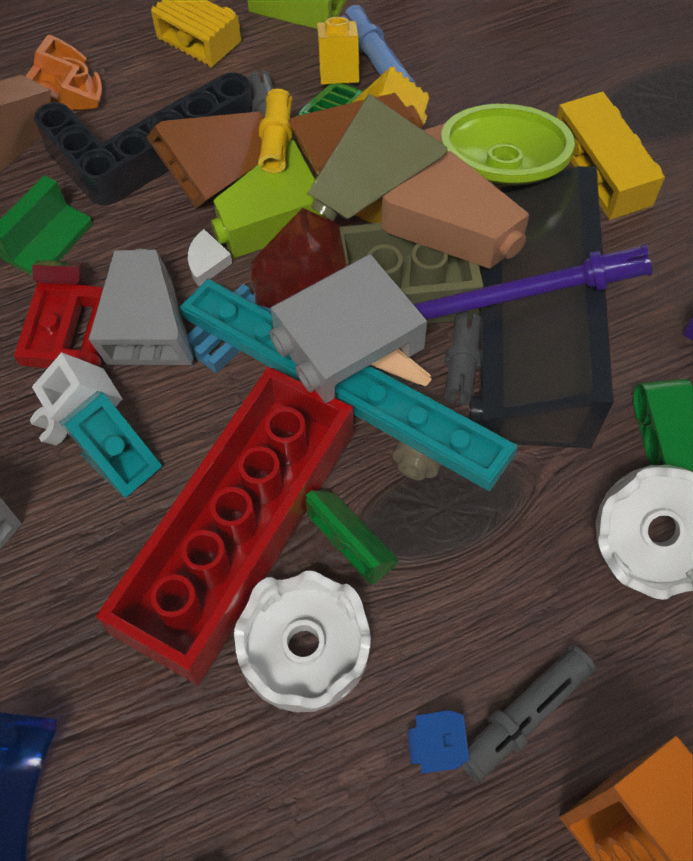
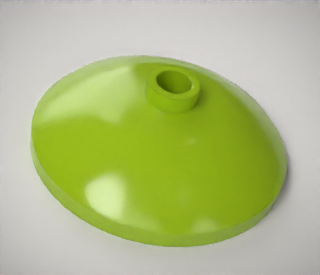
M487 104L465 109L452 116L445 123L441 132V143L448 147L445 153L449 150L452 151L491 184L500 186L528 185L554 176L570 163L575 147L574 135L561 120L544 111L515 104Z

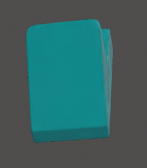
M96 391L59 422L82 449L80 455L124 498H127L162 467L104 392Z

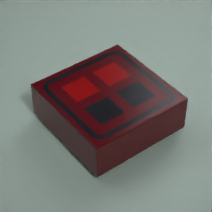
M37 260L32 265L33 281L35 283L78 284L83 277L82 262Z

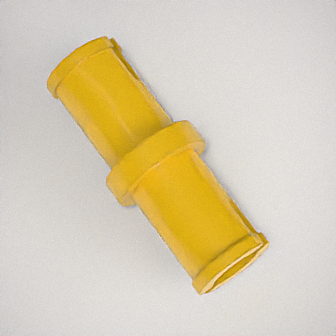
M272 89L267 93L265 118L259 124V136L262 139L258 165L262 166V170L269 173H279L285 169L287 143L292 138L293 130L288 120H290L293 98L289 96L288 91L283 89Z

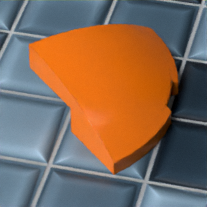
M48 34L35 51L34 65L25 77L50 89L51 102L63 103L71 110L97 108L100 103L102 83L97 72H94L93 79L91 78L86 66L87 58L68 43Z

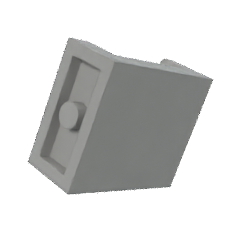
M371 254L271 307L273 329L269 331L275 348L283 357L289 354L297 365L295 367L303 386L310 393L316 390L325 403L335 399L334 387L337 383L396 349L401 348L408 358L424 349L427 320Z

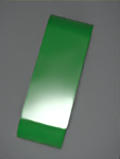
M688 379L638 382L634 388L633 406L648 465H671L693 472V386Z

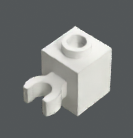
M61 352L32 386L43 407L34 412L30 422L34 426L46 429L39 437L41 442L56 446L67 435V431L59 422L96 391L104 392L115 407L120 403L122 397L103 368Z

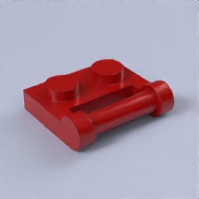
M37 283L14 353L19 366L48 368L62 352L100 367L102 360L97 350L89 341V336L104 287ZM82 306L92 307L81 350L70 349Z

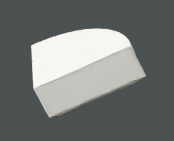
M204 229L193 239L188 250V263L193 280L200 287L207 278L211 279L232 264L231 254Z

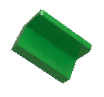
M44 175L0 219V257L5 262L33 276L32 265L37 260L60 261L91 228L93 225L91 217L66 205L58 182Z

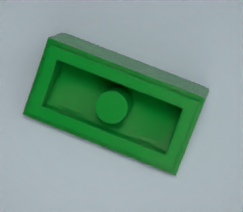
M312 490L306 494L307 517L369 584H376L397 566L398 559L339 496L332 492Z

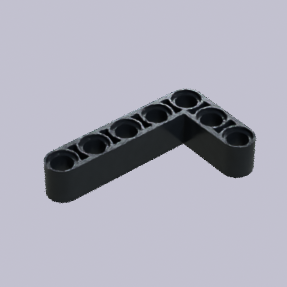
M232 72L221 75L103 143L63 103L51 102L42 105L35 112L34 121L48 154L82 192L95 204L102 206L111 205L169 171L146 138L155 125L161 121L252 112L250 81L241 73Z

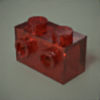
M301 208L250 262L251 280L254 286L256 304L271 309L276 304L347 266L339 224Z

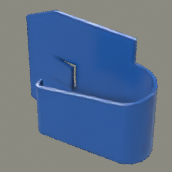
M450 710L416 715L417 727L409 729L407 735L410 764H420L421 774L457 769L470 760L464 715Z

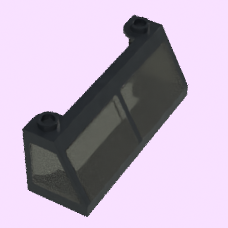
M577 166L560 171L541 182L499 188L501 192L530 214L525 231L526 242L522 249L511 259L505 257L490 269L481 266L483 288L582 265L585 259L591 258V252L600 250V254L603 255L597 167ZM587 284L481 307V388L479 396H471L469 419L516 445L591 449L614 403L606 290L597 291L596 286L590 287Z

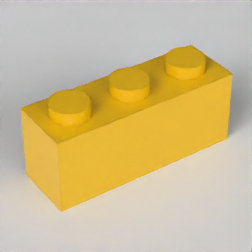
M602 91L560 104L557 118L568 126L575 139L573 157L570 162L574 167H597L599 205L609 220L653 206L665 176L662 173L661 167L653 161L642 146L640 138L632 132L621 117L619 109L613 106L605 93Z

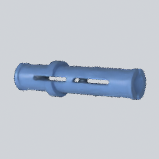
M353 5L346 9L345 13L352 21H356L359 52L362 54L364 52L380 76L390 67L395 66L397 72H402L403 77H408L409 81L414 82L416 85L414 79L407 73L385 42L384 33L378 25L372 24L363 8L359 5Z

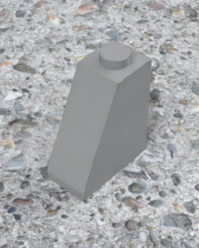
M114 250L89 336V341L107 365H192L193 354L179 310L173 282L156 250Z

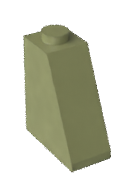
M369 94L364 99L307 192V195L315 199L310 207L331 221H334L337 215L344 219H349L442 157L448 147Z

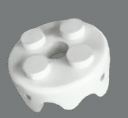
M650 465L634 470L622 477L606 493L597 514L596 540L602 557L616 578L625 586L661 600L669 599L671 596L679 593L693 591V472L671 465ZM659 516L672 517L676 525L674 535L665 542L652 541L648 535V527L651 521Z
M304 571L300 575L284 580H276L269 577L260 581L252 590L250 599L237 620L234 629L238 663L249 686L263 700L280 709L292 712H314L330 707L345 698L355 688L367 667L371 635L359 595L350 585L336 583L315 571ZM300 631H309L316 635L319 640L317 650L306 657L296 656L288 648L291 637Z

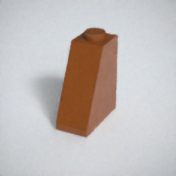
M396 93L375 97L421 130L424 129L422 120L412 104L406 107ZM364 100L295 116L288 120L303 154L317 176Z
M258 111L161 121L154 126L146 138L197 209L258 165L262 139L259 136V124L264 117Z

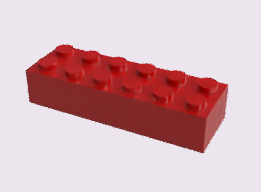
M268 366L95 616L107 632L114 638L199 686L235 628L237 620L250 599L252 590L260 581L266 578L306 513V494L311 490H320L354 435V408L336 398L325 403L316 390L310 393L300 381Z

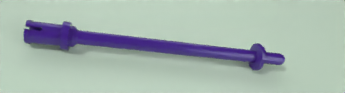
M647 243L601 255L599 250L591 252V258L585 259L582 265L413 305L428 320L582 284H587L590 287L596 286L597 291L607 289V284L644 275H653L652 266L648 257Z

